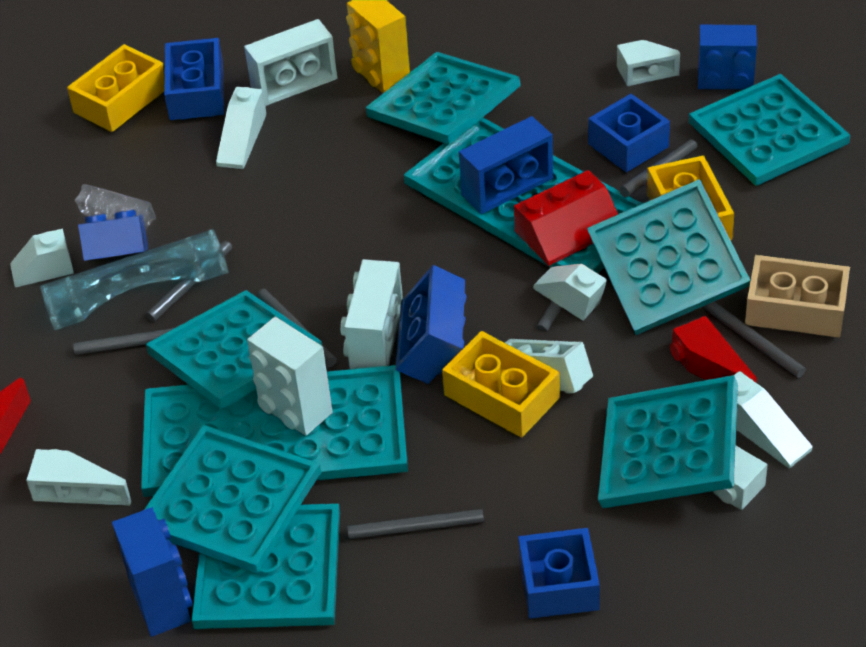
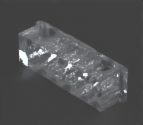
M87 184L81 186L82 190L75 199L80 213L88 216L106 214V219L115 218V213L135 209L136 215L143 214L145 230H147L151 221L156 219L150 202Z

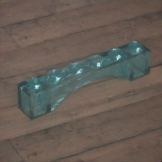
M212 229L41 285L40 288L54 330L84 321L106 301L135 287L167 280L202 282L229 273L216 233Z

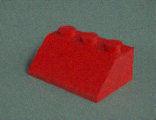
M589 170L514 205L515 232L548 266L592 245L593 242L587 228L618 215L606 186Z

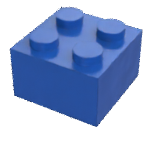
M700 25L697 65L698 89L744 90L754 85L757 53L756 25Z
M633 94L627 95L588 118V144L626 173L669 147L670 121Z
M135 209L115 213V218L106 219V214L85 217L84 223L78 225L84 261L145 252L149 249L143 214L136 215Z
M588 528L518 536L519 563L529 619L600 610V584Z

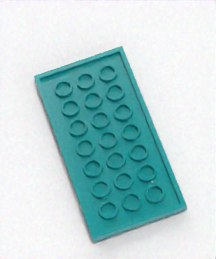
M481 118L450 145L443 143L404 174V183L547 265L515 232L514 205L583 171L553 155V179L480 214L461 195L459 151L504 130V128L491 121ZM602 182L606 186L618 214L643 204L630 196L623 197L619 190ZM594 244L549 266L551 268L583 264L597 274L604 269Z
M396 365L328 371L327 377L333 413L306 436L296 429L288 428L274 414L264 412L257 402V390L220 409L190 385L145 389L141 483L143 497L155 495L203 425L320 463L321 473L317 480L408 472L400 372L396 370Z

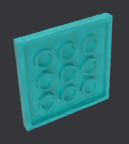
M436 52L365 107L369 118L450 145L504 99L509 97L521 86L519 76Z
M778 74L691 112L688 122L755 186L849 144L851 136L782 74Z
M700 179L587 228L635 335L750 286L751 280Z
M245 290L146 343V348L151 357L222 409L256 390V385L253 381L252 363L249 359L250 353L247 339L272 318L277 317L321 346L322 341Z
M735 376L608 398L598 501L601 507L609 508L734 488L738 383Z
M203 425L144 510L153 507L157 519H165L171 538L168 540L171 543L258 574L319 477L321 466L320 463Z
M339 504L300 505L258 574L199 553L192 614L193 628L335 625L340 527Z

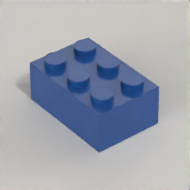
M219 38L165 43L164 95L170 120L224 115V74Z
M531 116L460 150L461 195L480 214H483L553 179V134Z
M432 265L401 300L396 358L397 371L429 384L437 374H442V369L463 349L464 340L462 335L466 320L463 314L467 298L465 294V279Z
M153 507L113 521L112 526L129 583L150 636L153 637L191 622L187 608L193 606L186 587L188 584L181 567L182 561L175 544L172 545L171 541L168 540L171 538L165 519L158 520Z

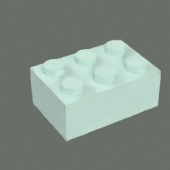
M319 19L244 46L251 88L263 89L265 106L338 79L333 37Z
M363 259L360 271L354 273V293L348 295L347 317H342L340 328L341 335L346 337L343 353L344 357L349 359L350 369L389 366L399 326L401 300L403 299L399 262Z
M277 317L272 318L247 339L250 353L249 359L252 363L253 381L256 385L259 406L264 412L272 413L280 418L288 428L296 429L306 436L333 413L323 346Z

